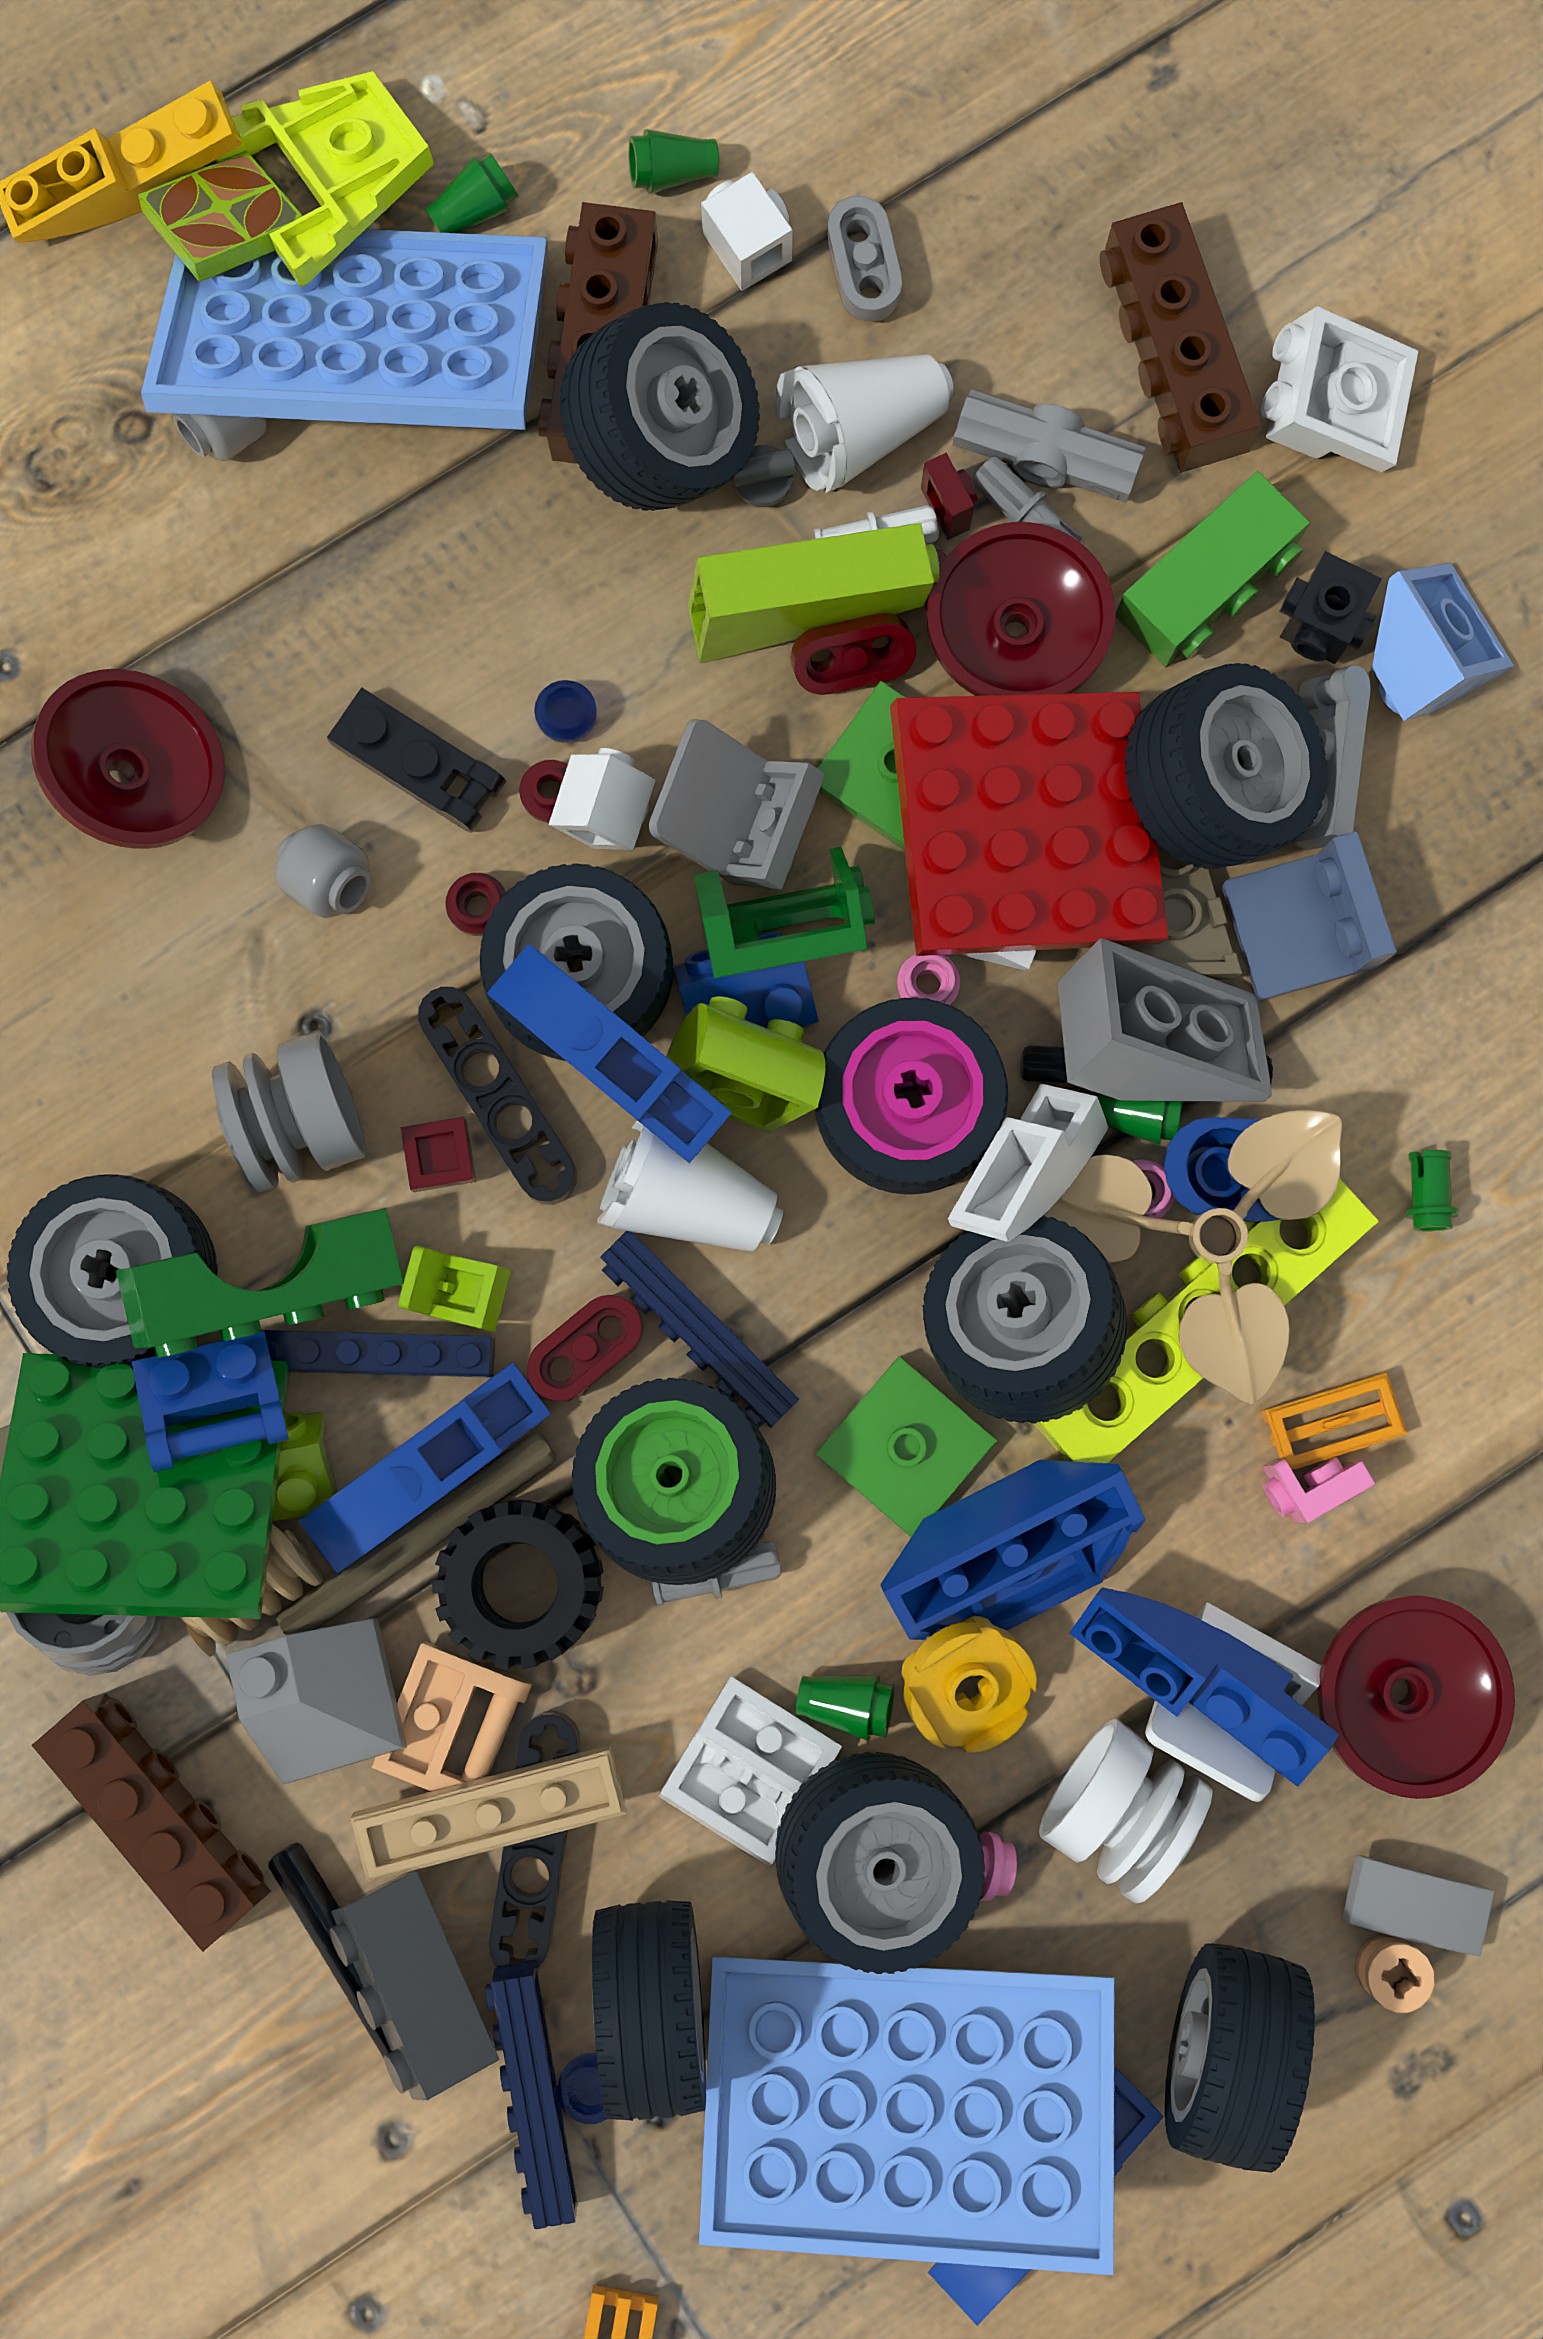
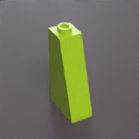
M921 523L697 557L687 607L699 663L711 662L796 640L804 632L812 628L874 614H897L923 607L933 584L939 580V561L936 549L933 544L926 545Z

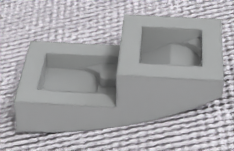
M1356 1854L1342 1920L1352 1925L1406 1940L1481 1957L1495 1891L1479 1884L1429 1874L1411 1866Z

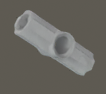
M972 389L965 400L953 439L954 446L990 458L997 457L1002 462L1013 465V469L1018 476L1037 486L1058 488L1063 486L1064 483H1068L1125 503L1128 501L1146 449L1144 446L1085 427L1084 421L1079 415L1062 406L1040 404L1032 410Z

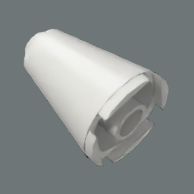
M928 354L797 366L780 374L776 385V411L778 420L789 417L794 436L785 439L784 443L787 449H791L798 473L811 489L819 491L826 488V493L839 489L945 415L949 408V400L953 397L954 387L946 366L942 363H937Z
M635 1121L632 1129L641 1132L638 1141L631 1140L628 1147L623 1145L601 1201L600 1209L604 1212L598 1217L597 1223L612 1229L753 1252L760 1242L767 1245L772 1242L783 1217V1209L775 1207L777 1201L776 1192L708 1143L689 1164L639 1121Z

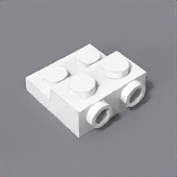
M1316 306L1298 319L1285 325L1275 340L1273 358L1280 361L1281 366L1278 381H1275L1269 387L1261 405V415L1269 419L1266 438L1315 459L1333 452L1379 472L1395 466L1418 350Z

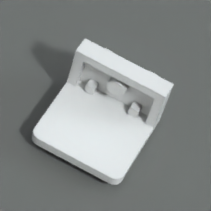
M1208 1602L1196 1615L1197 1618L1229 1633L1254 1648L1293 1675L1284 1692L1299 1704L1303 1705L1319 1687L1321 1665ZM1154 1702L1145 1731L1146 1737L1152 1745L1252 1801L1259 1802L1266 1797L1272 1787L1276 1771L1274 1768L1189 1702L1177 1717L1159 1702Z

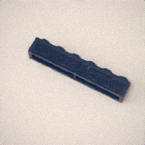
M625 1231L601 1255L600 1258L607 1264L602 1271L617 1286L624 1281L635 1292L630 1299L646 1315L653 1310L663 1320L658 1327L674 1343L681 1338L691 1348L686 1355L702 1371L709 1366L719 1376L714 1383L731 1398L737 1394L748 1405L744 1410L759 1428L764 1423L772 1428L799 1400L632 1232Z
M262 1330L265 1332L271 1361H287L289 1371L292 1373L492 1378L494 1376L495 1338L492 1336Z
M536 1961L496 1967L491 1983L486 1984V2000L489 2010L496 2009L498 2024L493 2025V2040L496 2051L503 2050L505 2065L500 2066L503 2092L510 2091L512 2106L507 2107L508 2126L510 2133L517 2132L519 2146L514 2148L515 2167L517 2174L524 2173L527 2186L521 2189L523 2212L525 2215H532L534 2229L575 2223L578 2201Z

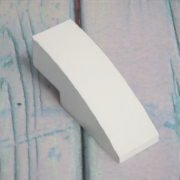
M1040 1084L1021 1119L1006 1117L999 1131L996 1133L948 1217L950 1225L1007 1242L1030 1228L1051 1209L1071 1186L1109 1127L1098 1097Z

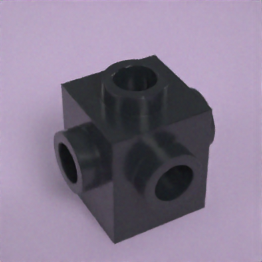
M1325 551L1308 581L1306 582L1297 577L1287 594L1279 612L1289 616V619L1280 638L1290 642L1295 652L1309 660L1319 662L1327 660L1336 664L1348 646L1358 650L1365 640L1376 618V615L1366 610L1382 578Z

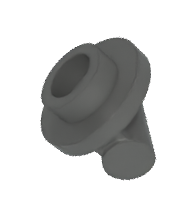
M768 445L754 446L753 452L749 455L748 462L732 478L733 486L737 495L744 502L755 507H770L784 500L792 488L793 474H795L791 449L780 451Z

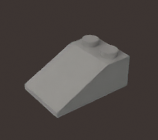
M1100 938L1057 981L1067 1083L1121 1101L1265 1102L1272 1096L1258 1002L1255 994Z

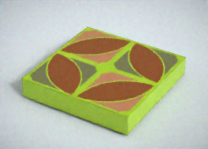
M247 151L138 194L142 213L199 282L276 251L269 234L303 216Z

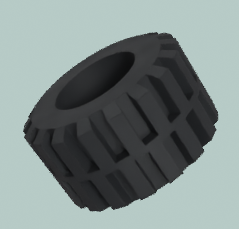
M514 1500L480 1509L468 1516V1520L464 1524L457 1526L447 1537L450 1540L447 1547L439 1552L435 1565L439 1566L438 1577L432 1579V1594L438 1593L440 1606L435 1608L440 1622L443 1620L447 1622L451 1629V1632L447 1635L457 1646L462 1643L470 1650L468 1656L479 1662L484 1659L494 1662V1667L501 1669H510L512 1666H522L523 1669L537 1667L543 1662L554 1660L574 1645L597 1615L595 1613L598 1604L602 1601L604 1587H601V1574L604 1573L602 1560L598 1559L595 1552V1542L578 1525L580 1522L571 1514L559 1511L557 1506L545 1502ZM511 1544H528L540 1549L550 1559L557 1574L558 1589L551 1607L539 1618L528 1622H513L500 1616L488 1603L483 1590V1572L486 1563L495 1552Z

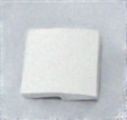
M731 1676L682 1754L658 1797L760 1862L770 1866L775 1860L778 1826L781 1825L780 1819L785 1812L787 1804L791 1802L792 1796L799 1790V1786L803 1782L806 1783L809 1776L814 1775L818 1772V1769L826 1767L830 1762L834 1761L842 1746Z

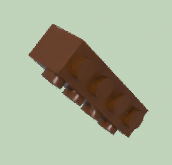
M582 202L579 226L569 225L565 261L566 264L572 265L570 284L560 283L558 289L556 317L557 321L564 322L561 341L552 340L550 343L547 373L548 378L555 379L552 399L543 398L541 401L538 422L539 436L547 437L552 461L578 464L573 458L572 451L569 450L567 439H565L564 427L561 424L562 416L559 410L561 408V403H559V397L561 396L560 386L563 383L562 377L566 372L565 368L570 362L571 356L585 340L604 325L627 312L649 305L658 248L655 211Z
M1176 203L1113 222L1105 250L1100 252L1101 272L1107 287H1116L1122 305L1119 308L1121 330L1125 340L1128 343L1135 342L1141 359L1138 365L1140 384L1145 396L1148 399L1154 397L1161 416L1158 419V433L1166 454L1174 453L1180 473L1250 452L1262 425L1183 203Z
M106 1692L85 1699L31 1746L200 1950L204 1952L272 1891L263 1882V1873L255 1861L244 1851L237 1850L222 1833L221 1823L214 1812L201 1800L194 1799L178 1780L179 1773L169 1758L160 1750L152 1749L136 1730L137 1723L129 1710L118 1700L110 1698Z

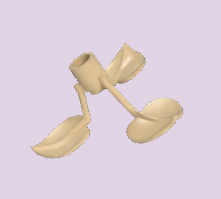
M1297 1110L1263 1118L1246 1128L1236 1138L1227 1161L1228 1170L1233 1179L1250 1189L1233 1211L1225 1208L1211 1209L1200 1214L1193 1223L1143 1216L1152 1201L1151 1185L1145 1174L1136 1164L1128 1159L1114 1155H1097L1090 1157L1071 1186L1044 1216L1056 1218L1059 1221L1066 1222L1070 1227L1077 1228L1096 1245L1109 1263L1127 1260L1136 1253L1141 1238L1140 1227L1188 1236L1190 1247L1196 1256L1203 1261L1217 1264L1218 1284L1221 1295H1203L1190 1303L1179 1324L1178 1337L1180 1348L1189 1365L1201 1377L1228 1391L1243 1402L1255 1404L1268 1392L1280 1373L1287 1353L1290 1330L1286 1309L1280 1298L1271 1288L1263 1284L1252 1283L1244 1285L1234 1292L1232 1290L1231 1272L1233 1268L1231 1260L1237 1258L1243 1252L1248 1241V1230L1243 1219L1258 1198L1265 1211L1273 1217L1283 1220L1307 1218L1325 1207L1337 1188L1340 1176L1342 1120L1339 1116L1327 1112Z

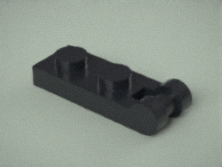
M362 687L327 736L328 741L333 747L469 833L473 832L481 820L482 816L479 810L488 797H496L506 783L505 778L496 770L479 760L473 759ZM457 775L468 782L458 798L446 792Z

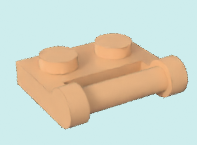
M427 1641L421 1642L397 1702L407 1748L375 1757L371 1768L429 1791L490 1776L518 1702H526L532 1683L515 1674L495 1669ZM477 1686L494 1694L462 1776L444 1770V1767Z

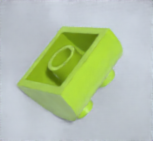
M712 997L709 1005L704 1003L697 1004L680 1025L666 1057L730 1110L732 1114L728 1118L770 1133L818 1108L825 1078V1057L820 1049L803 1043L805 1030L801 1026L789 1021L774 1019L768 1022L767 1028L745 1020L748 1009L743 1003L727 997Z

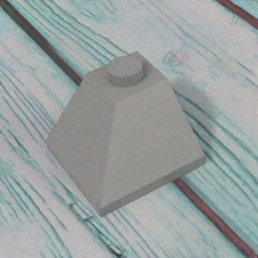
M372 1618L286 1635L226 1654L239 1720L282 1784L295 1782L407 1748L378 1619Z

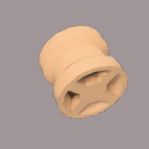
M1379 1934L1368 1939L1359 1949L1355 1961L1356 1976L1361 1987L1384 2008L1396 2013H1408L1422 2007L1431 1997L1435 1985L1434 1970L1429 1959L1407 1940L1388 1934ZM1401 1977H1408V1979H1404L1401 1983L1397 1984L1396 1989H1393L1394 1982L1398 1981Z

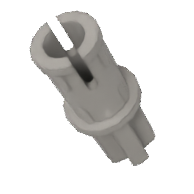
M990 458L975 473L973 477L974 486L1011 522L1043 524L1063 531L1079 542L1082 540L1083 536L1077 533L1044 501L1046 494L1042 490L1035 494L999 458Z
M774 1542L758 1543V1546L754 1550L752 1549L749 1556L738 1566L729 1569V1572L715 1579H708L707 1582L692 1585H667L652 1582L656 1604L658 1606L664 1605L666 1602L714 1593L717 1599L722 1598V1591L776 1580L781 1576L777 1548Z

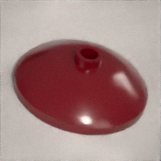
M1011 522L980 530L966 538L949 553L939 567V580L933 584L929 593L926 620L930 643L940 664L958 685L974 696L1073 693L1085 684L1104 660L1114 633L1116 608L1112 587L1104 569L1083 544L1065 532L1050 526L1031 522ZM1018 622L1025 626L1027 634L1022 637H1013L1006 631L1005 627L1009 623Z
M103 669L88 672L67 681L45 702L37 717L32 733V764L36 778L46 798L61 816L74 827L97 840L111 845L132 849H149L178 842L191 835L207 820L215 808L223 789L225 777L223 751L218 736L208 718L183 692L169 683L145 673L126 669ZM110 771L122 772L127 777L128 783L116 781L110 775Z
M1403 1595L1384 1599L1369 1605L1353 1616L1339 1630L1322 1662L1320 1685L1318 1687V1708L1320 1719L1339 1733L1332 1748L1352 1773L1371 1786L1389 1794L1405 1798L1428 1799L1451 1794L1466 1787L1478 1779L1494 1763L1502 1751L1511 1730L1515 1709V1688L1510 1665L1502 1647L1491 1631L1478 1618L1460 1606L1445 1600L1420 1595ZM1403 1679L1408 1687L1407 1695L1402 1701L1395 1702L1392 1697L1393 1685L1398 1680Z

